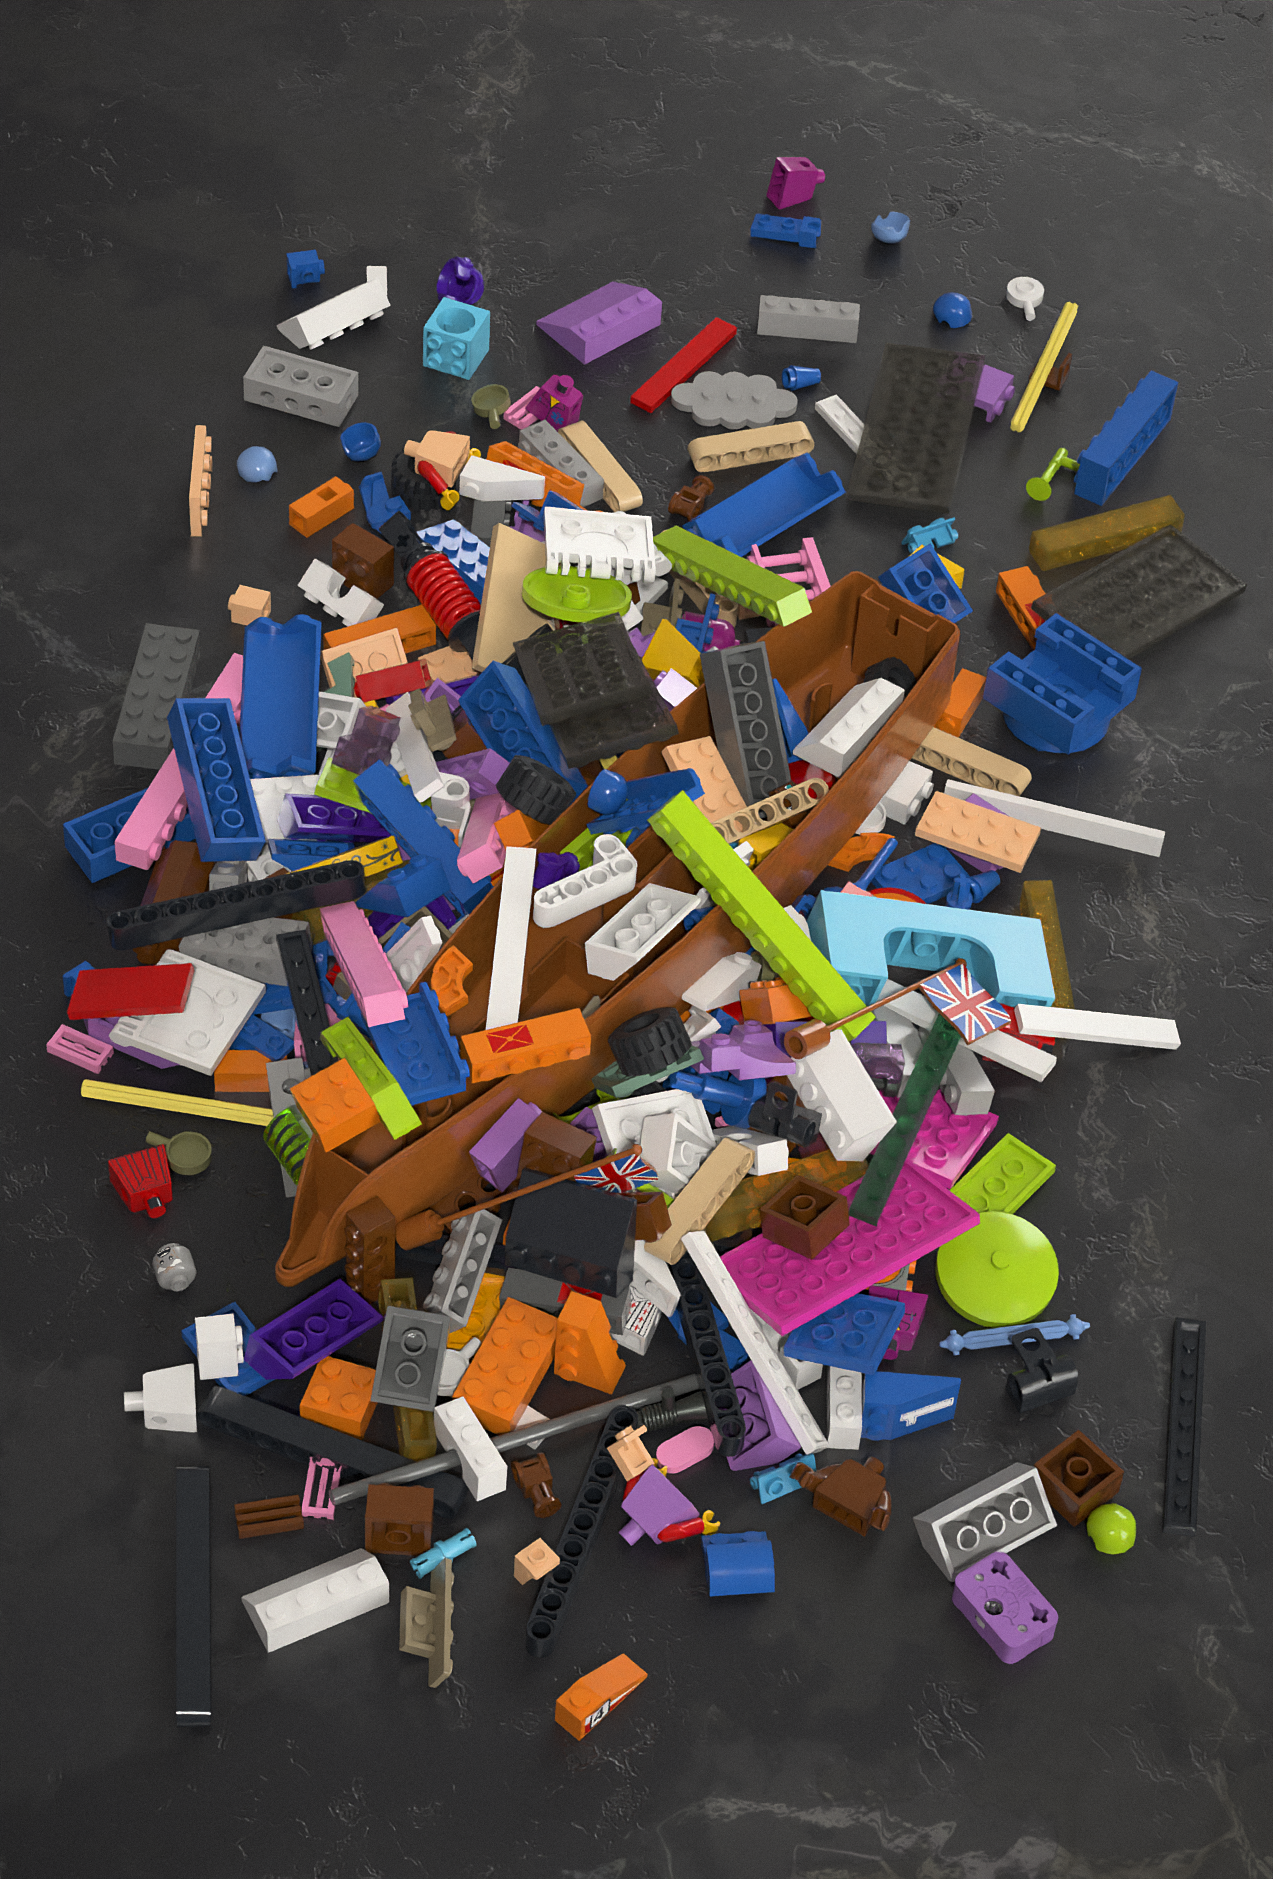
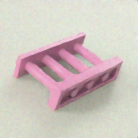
M813 537L803 538L801 550H798V553L761 557L757 544L751 545V555L747 556V560L763 568L799 563L800 566L803 565L804 571L777 575L794 583L806 581V584H810L811 589L805 590L808 600H813L831 587ZM766 618L767 626L769 628L778 625L777 623L770 621L768 618Z

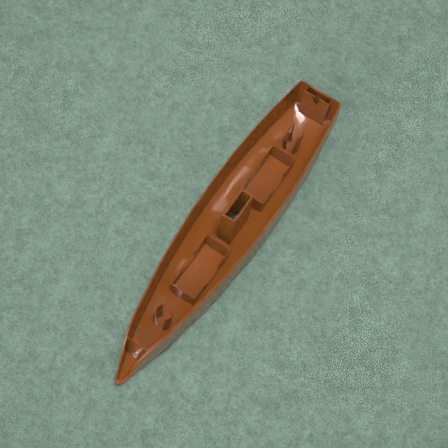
M859 571L850 572L811 600L809 604L812 613L785 627L778 624L756 641H765L772 679L776 678L807 728L808 734L854 686L864 683V674L868 670L867 668L886 658L896 657V659L902 660L904 664L909 666L917 681L902 704L858 759L806 818L752 871L783 908L792 905L795 899L806 891L855 834L899 777L950 702L960 640L958 626L939 614L935 615L880 585L877 580ZM705 682L645 732L607 770L622 775L626 781L671 772L661 753L666 746L711 736L718 750ZM593 783L528 847L536 849L535 870L538 865L537 856L539 853L553 852L560 855V851L588 828L587 823L602 815L588 807V797ZM652 825L627 848L637 861L636 883L634 889L629 893L554 927L543 928L538 926L533 920L534 895L539 889L535 887L532 889L518 1022L579 1008L582 1012L594 996H599L600 1008L584 1019L591 1034L590 1055L576 1060L571 1059L555 1063L548 1067L526 1070L519 1074L497 1077L490 1081L471 1083L470 1078L467 1077L466 1091L411 1105L420 1119L421 1125L396 1140L392 1138L382 1122L326 1153L313 1133L298 1181L289 1240L275 1267V1276L279 1284L285 1287H294L346 1257L344 1249L346 1246V1235L344 1232L346 1213L376 1196L380 1198L395 1216V1226L402 1220L423 1212L448 1196L477 1170L469 1151L518 1098L526 1104L532 1102L542 1112L553 1116V1113L560 1116L595 1089L592 1078L616 1061L608 1043V1037L618 1026L636 1015L657 1008H676L681 1016L692 1006V1004L682 1000V995L722 958L737 952L746 953L752 947L750 940L732 923L731 918L721 906L716 904V907L689 932L685 929L683 918L644 957L614 981L588 973L585 942L649 883L695 896L700 889L704 888L700 882L695 880L687 866L674 855L672 849L663 838L655 833ZM503 877L456 929L406 992V996L419 993V984L422 982H427L431 991L433 968L441 955L453 945L473 963V971L465 977L462 984L463 990L468 995V1004L447 1017L449 1034L456 1037L460 1052L461 1036L486 1030ZM371 1041V1042L369 1043V1045L371 1046V1048H372V1049L374 1050V1052L376 1053V1050H375V1048H374V1046H373V1043H372V1041Z

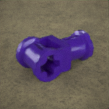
M553 852L539 853L533 887L540 890L579 872L580 864L577 856L571 852H565L560 855Z

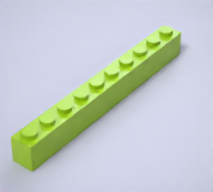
M677 525L653 537V544H655L658 551L660 550L672 563L671 570L756 612L758 615L760 614L768 618L770 621L785 627L812 613L804 587Z
M683 790L669 799L647 819L655 833L663 838L672 849L674 855L687 866L695 880L700 882L710 893L713 901L721 906L731 918L732 923L750 940L753 948L759 951L768 961L771 969L785 981L790 991L808 1008L812 1017L821 1020L828 1026L867 1007ZM869 1012L830 1031V1033L840 1029L848 1042H850L876 1017L872 1012Z

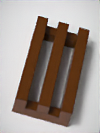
M299 1494L234 1504L239 1539L304 1529ZM295 1515V1518L276 1520V1518ZM263 1520V1523L244 1525V1523Z

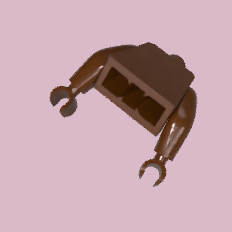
M869 1457L864 1465L852 1459H846L842 1464L829 1465L813 1471L808 1465L798 1462L789 1476L791 1479L798 1480L802 1488H806L814 1493L812 1507L862 1536H866L870 1526L885 1531L889 1525L892 1500L889 1491L885 1490L887 1481L884 1477L880 1476L884 1470V1465L879 1459Z

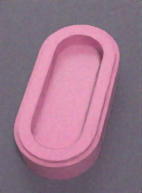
M695 1426L663 1442L656 1452L658 1467L661 1469L664 1466H668L667 1473L674 1474L705 1459L714 1449L712 1432L705 1427Z

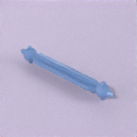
M1076 1314L1070 1315V1319L1067 1322L1052 1320L969 1331L963 1336L957 1334L956 1330H952L945 1340L939 1342V1346L947 1348L953 1352L954 1356L960 1355L959 1351L963 1347L975 1350L1013 1345L1011 1342L1013 1335L1032 1328H1038L1045 1340L1059 1339L1067 1333L1073 1336V1340L1079 1339V1335L1083 1330L1090 1327V1323L1081 1321L1076 1318ZM1029 1338L1023 1340L1022 1343L1036 1342V1340Z

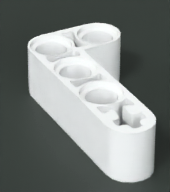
M610 834L600 835L594 842L593 866L548 885L535 893L534 922L543 928L554 927L629 893L634 889L636 883V859L616 836Z

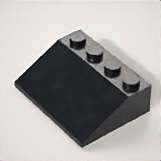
M525 1167L522 1170L518 1190L555 1176ZM567 1179L516 1197L506 1235L505 1265L617 1298L633 1282L637 1200Z

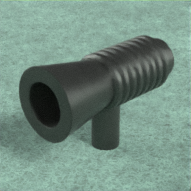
M664 1389L661 1393V1404L649 1405L644 1408L640 1407L639 1411H636L638 1414L637 1429L645 1425L647 1428L646 1432L648 1430L652 1431L665 1427L668 1428L669 1426H677L678 1423L707 1422V1413L701 1391L675 1402L674 1391L672 1389Z

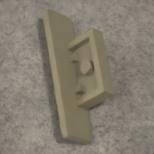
M674 579L669 597V607L647 602L643 603L641 615L644 619L641 620L640 624L642 636L656 631L662 619H667L676 627L678 618L681 619L682 609L678 608V605L681 606L684 590L679 589L680 579Z
M420 688L411 692L412 703L408 705L412 713L410 717L416 729H422L425 733L431 752L449 748L457 738L446 695L444 694L427 702Z
M444 1558L431 1571L430 1592L408 1586L401 1591L399 1650L429 1658L428 1686L436 1688L442 1681L447 1679L453 1668V1661L450 1659V1645L453 1640L451 1615L454 1603L451 1601V1587L454 1582V1573L452 1572V1560Z

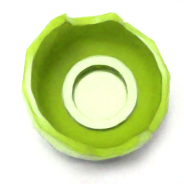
M1117 1503L1100 1505L1090 1512L1087 1520V1533L1089 1537L1093 1538L1097 1550L1114 1555L1124 1553L1134 1546L1136 1522L1128 1509Z

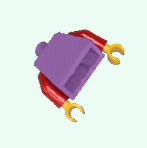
M652 1458L655 1464H652L649 1468L627 1481L621 1507L631 1520L618 1533L631 1546L645 1533L656 1544L667 1543L701 1533L704 1535L716 1534L720 1522H709L712 1520L714 1513L711 1510H707L704 1512L702 1519L699 1518L700 1513L693 1504L666 1478L668 1466L657 1469L658 1460L656 1458Z

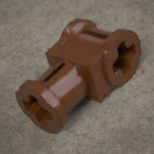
M704 475L696 476L691 487L684 485L680 491H677L672 496L668 506L669 513L682 515L688 521L700 514L704 508L705 497L711 495L715 489L711 480Z
M543 1452L537 1453L535 1458L526 1461H512L511 1472L515 1484L521 1489L525 1499L531 1497L535 1516L546 1518L560 1510L562 1504L560 1499L556 1498L552 1492L553 1478Z

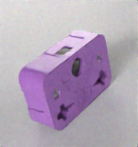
M994 1552L956 1576L952 1592L954 1605L965 1615L975 1630L986 1640L1003 1662L1008 1664L1016 1663L1053 1639L1058 1622L1056 1610L1006 1553Z

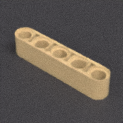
M579 421L558 429V433L604 479L603 499L614 512H626L642 505V494L638 486L586 422Z
M798 421L697 438L689 443L687 450L695 469L699 472H709L796 457L806 452L810 453L814 448V441L806 424Z
M673 570L669 571L674 579H680V586L704 615L710 593L716 594V604L720 605L718 618L730 622L735 628L738 603Z
M934 727L912 757L975 786L1019 797L1032 779L1030 771L1023 765Z
M812 778L716 820L711 824L726 842L731 845L743 837L772 827L814 808L828 793L829 788L822 779ZM808 787L816 792V799L809 796ZM784 798L791 802L792 810L785 808L783 804ZM759 809L766 812L767 821H763L759 817ZM734 820L742 824L743 832H738L734 828Z
M724 1138L668 1208L672 1226L662 1235L660 1240L652 1243L645 1242V1252L671 1265L676 1264L687 1251L681 1238L688 1232L702 1231L752 1167L755 1160V1151L730 1138Z

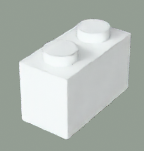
M909 761L899 777L879 801L886 809V817L906 824L911 815L916 816L921 807V801L924 798L928 799L934 787V784L931 783L933 771Z
M225 1314L195 1318L200 1380L238 1376V1363H244L241 1326H235L234 1315Z

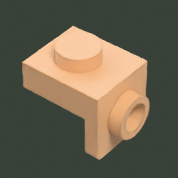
M631 1425L614 1435L617 1441L607 1447L626 1481L634 1478L652 1464H655L639 1438L641 1434L647 1431L645 1425L636 1430H633Z
M539 1538L515 1555L514 1577L522 1585L532 1578L538 1580L559 1565L560 1558Z

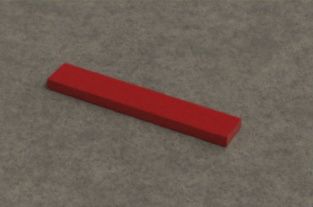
M716 317L632 394L630 403L652 413L671 395L672 389L676 385L688 380L737 334V327Z

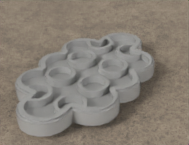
M711 371L702 372L695 376L693 383L676 385L671 392L672 405L680 411L692 412V418L696 423L707 427L721 424L728 429H740L746 425L752 429L772 426L775 418L792 416L796 412L798 404L794 393L784 389H777L776 382L772 378L765 375L747 377L740 372H729L723 376Z

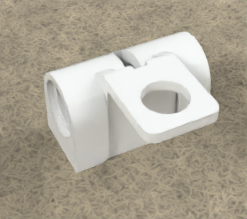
M439 772L443 787L431 795L432 811L437 817L435 821L440 827L445 825L449 829H460L458 834V847L460 848L471 816L470 786L460 776Z

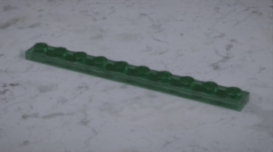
M940 1013L893 1112L897 1123L880 1141L849 1209V1216L877 1226L962 1038L958 1031Z

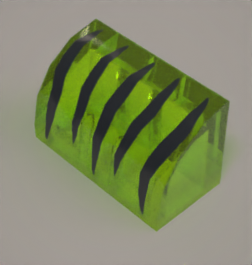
M287 1107L269 1122L264 1130L263 1140L295 1185H298L311 1139Z

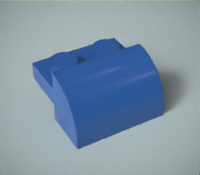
M748 1531L734 1534L717 1533L701 1536V1548L705 1562V1577L709 1596L775 1592L773 1550L771 1540H767L766 1531Z

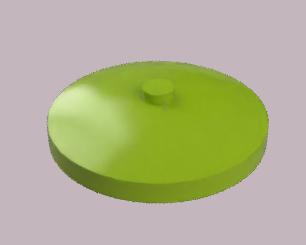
M558 566L557 574H546L545 568L534 570L526 575L522 586V597L530 607L545 615L572 622L598 623L618 619L629 611L632 598L629 587L621 580H615V577L611 575L610 579L590 578L589 568H586L585 577L578 576L576 566H570L568 575H561V566Z
M980 1212V1224L939 1247L935 1262L938 1286L950 1306L960 1315L974 1323L992 1328L1025 1324L1042 1313L1053 1297L1059 1276L1056 1254L1045 1235L1025 1219L1005 1212Z

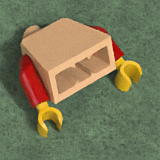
M430 430L426 433L421 443L408 440L404 448V455L415 458V472L423 476L438 494L441 493L443 495L440 503L446 510H450L459 501V493L447 488L453 487L471 455L481 457L478 449L473 448L470 450V436L459 435L454 431L438 432Z

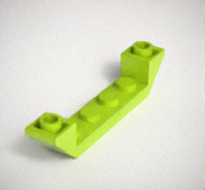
M349 1017L321 1032L320 1039L333 1058L337 1056L339 1060L343 1058L347 1060L373 1100L382 1124L394 1140L421 1125L420 1119L400 1085Z

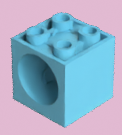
M443 297L423 327V366L470 380L489 351L490 311Z

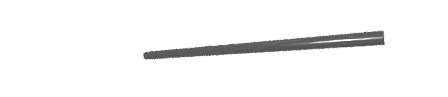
M694 1373L509 1432L490 1440L500 1453L609 1418L611 1411L617 1406L626 1405L637 1409L662 1401L661 1393L664 1389H672L674 1397L699 1389L697 1378ZM456 1450L331 1489L329 1490V1498L335 1506L366 1496L368 1494V1484L388 1483L397 1486L462 1464Z

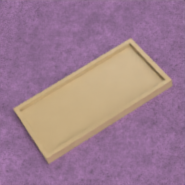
M501 523L493 526L472 669L483 672L492 661L503 663L533 632L544 624L548 623L552 628L548 620L553 619V617L533 609L522 597L523 580L526 575L534 570L545 568V544ZM546 666L526 684L531 694L539 679L547 683L549 671Z

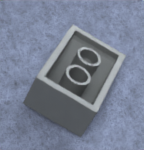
M387 1306L371 1402L434 1412L452 1322L451 1316Z

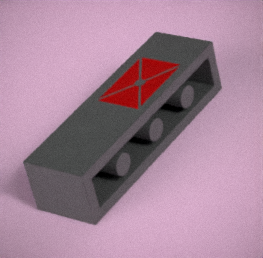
M508 1268L499 1296L500 1310L507 1298L510 1297L558 1318L571 1291L601 1301L611 1326L609 1333L623 1335L631 1308L630 1287L627 1286L617 1298L525 1270Z

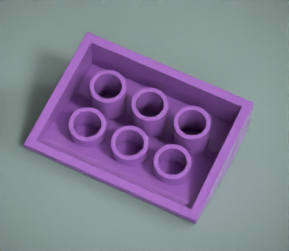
M611 282L537 321L536 325L585 365L661 325L662 301L646 288Z

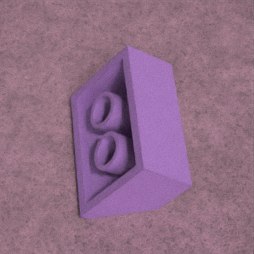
M752 1360L733 1372L731 1376L745 1421L746 1434L742 1452L734 1457H727L730 1469L737 1471L778 1464L799 1450L801 1445ZM725 1435L730 1438L736 1437L734 1435Z

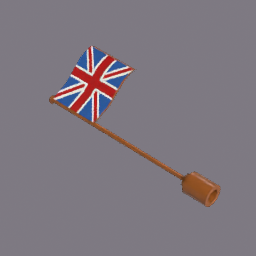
M959 958L955 964L828 1026L821 1020L813 1019L788 1031L784 1036V1046L791 1057L803 1059L829 1045L831 1039L830 1031L918 988L933 1008L958 1031L967 1046L1009 1025L1011 1018L1002 1005L975 980L966 968V960Z
M633 1144V1148L444 1218H441L439 1214L432 1210L413 1215L395 1226V1237L402 1249L406 1251L440 1239L445 1223L573 1176L578 1183L612 1193H623L658 1180V1173L652 1165L642 1159V1147L639 1144Z

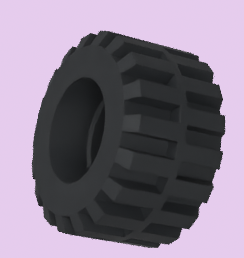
M403 448L402 452H398L392 460L391 489L393 497L400 496L408 508L412 507L416 511L420 509L425 511L440 509V500L443 495L441 493L438 494L423 476L415 472V458L404 455ZM457 479L452 488H447L448 490L456 491Z
M515 755L496 784L498 792L509 804L530 818L551 825L570 806L576 796L573 787L562 776L541 762L522 755Z
M670 1007L652 1009L636 1015L618 1026L608 1037V1043L621 1072L626 1076H642L661 1070L680 1059L692 1046L676 1008Z

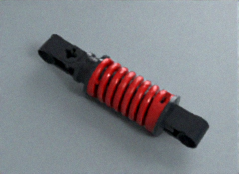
M398 510L379 527V531L394 546V550L401 558L400 564L405 571V584L414 592L415 596L444 634L449 646L456 652L468 651L473 660L481 604L449 561L448 555L444 551H436L430 543L423 542L410 520Z

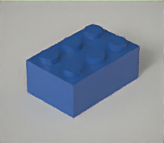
M931 543L878 576L884 587L935 615L939 614L953 623L973 612Z

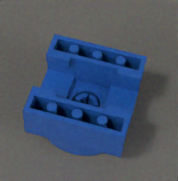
M1055 613L1036 629L1034 636L1037 638L1036 647L1028 656L1021 660L1008 651L988 668L983 699L1003 711V717L1008 728L1024 743L1038 751L1066 753L1069 755L1072 752L1084 751L1105 736L1111 719L1136 698L1142 668Z

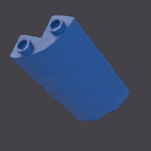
M806 452L792 458L682 526L685 530L742 557L751 551V545L757 544V547L846 493L842 486L840 477L834 470L820 475L816 462Z
M296 615L285 624L274 622L267 617H259L245 627L239 736L250 779L305 776L316 772L321 622L311 619L308 615Z

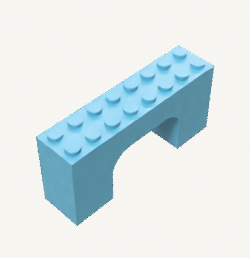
M824 890L820 891L807 919L812 943L866 1006L877 1001L888 979L887 965L941 971L955 964L959 958L966 960V968L975 980L1001 1004L1014 1008L1018 1004L1051 1007L1055 999L1040 919Z

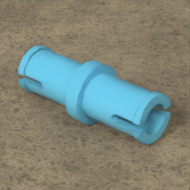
M465 1528L444 1542L439 1540L434 1543L433 1548L416 1558H412L410 1564L414 1571L418 1570L416 1575L422 1578L425 1574L434 1570L444 1558L451 1559L453 1563V1558L476 1547L477 1544L474 1536L469 1537V1534H471L470 1530Z

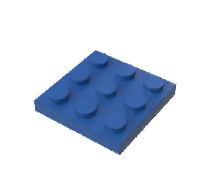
M857 1293L792 1330L784 1345V1356L875 1375L905 1314V1303Z

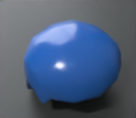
M956 292L945 293L937 298L933 305V313L939 323L946 321L951 328L965 326L971 321V304L962 294Z
M356 423L348 427L340 436L344 453L352 461H367L376 456L381 447L378 431L370 423Z
M607 769L602 770L591 787L588 807L604 815H610L619 811L625 804L628 796V786L625 778L616 772Z

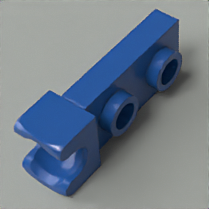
M756 214L751 226L752 237L799 242V246L816 248V237L821 235V220L814 217L804 216L803 220L791 217Z

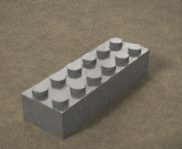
M146 623L112 741L114 764L158 770L163 766L174 748L167 716L176 698H189L201 654L200 630Z
M765 641L744 643L700 654L718 752L747 807L769 798L771 790L791 781ZM759 809V817H767L766 812Z

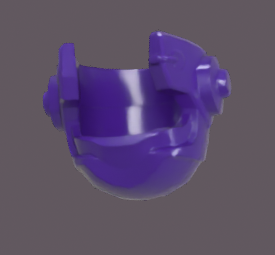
M456 256L445 263L439 274L436 285L438 299L441 301L445 297L472 305L481 298L485 282L481 272L473 267V263L468 257Z

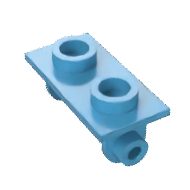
M939 518L923 528L921 525L915 526L907 531L908 534L901 543L902 545L909 543L908 550L911 554L921 545L926 546L931 543L934 548L931 540H934L937 548L952 544L958 539L956 529L952 530L951 528L955 518L947 520Z
M799 1453L795 1457L779 1463V1468L777 1469L772 1466L763 1471L754 1472V1476L750 1477L749 1480L754 1490L759 1489L761 1504L801 1488L798 1480L791 1479L789 1476L798 1462L804 1463L813 1471H816L814 1454L802 1455Z

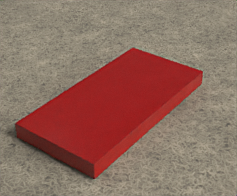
M193 964L80 970L67 1010L70 1020L183 1013L195 972Z

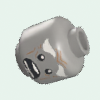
M175 1243L164 1245L153 1257L152 1265L159 1285L165 1289L182 1291L196 1277L197 1270L192 1254L184 1246Z

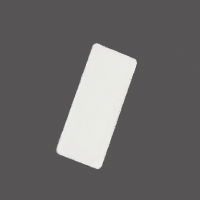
M367 266V282L378 278L387 297V267Z

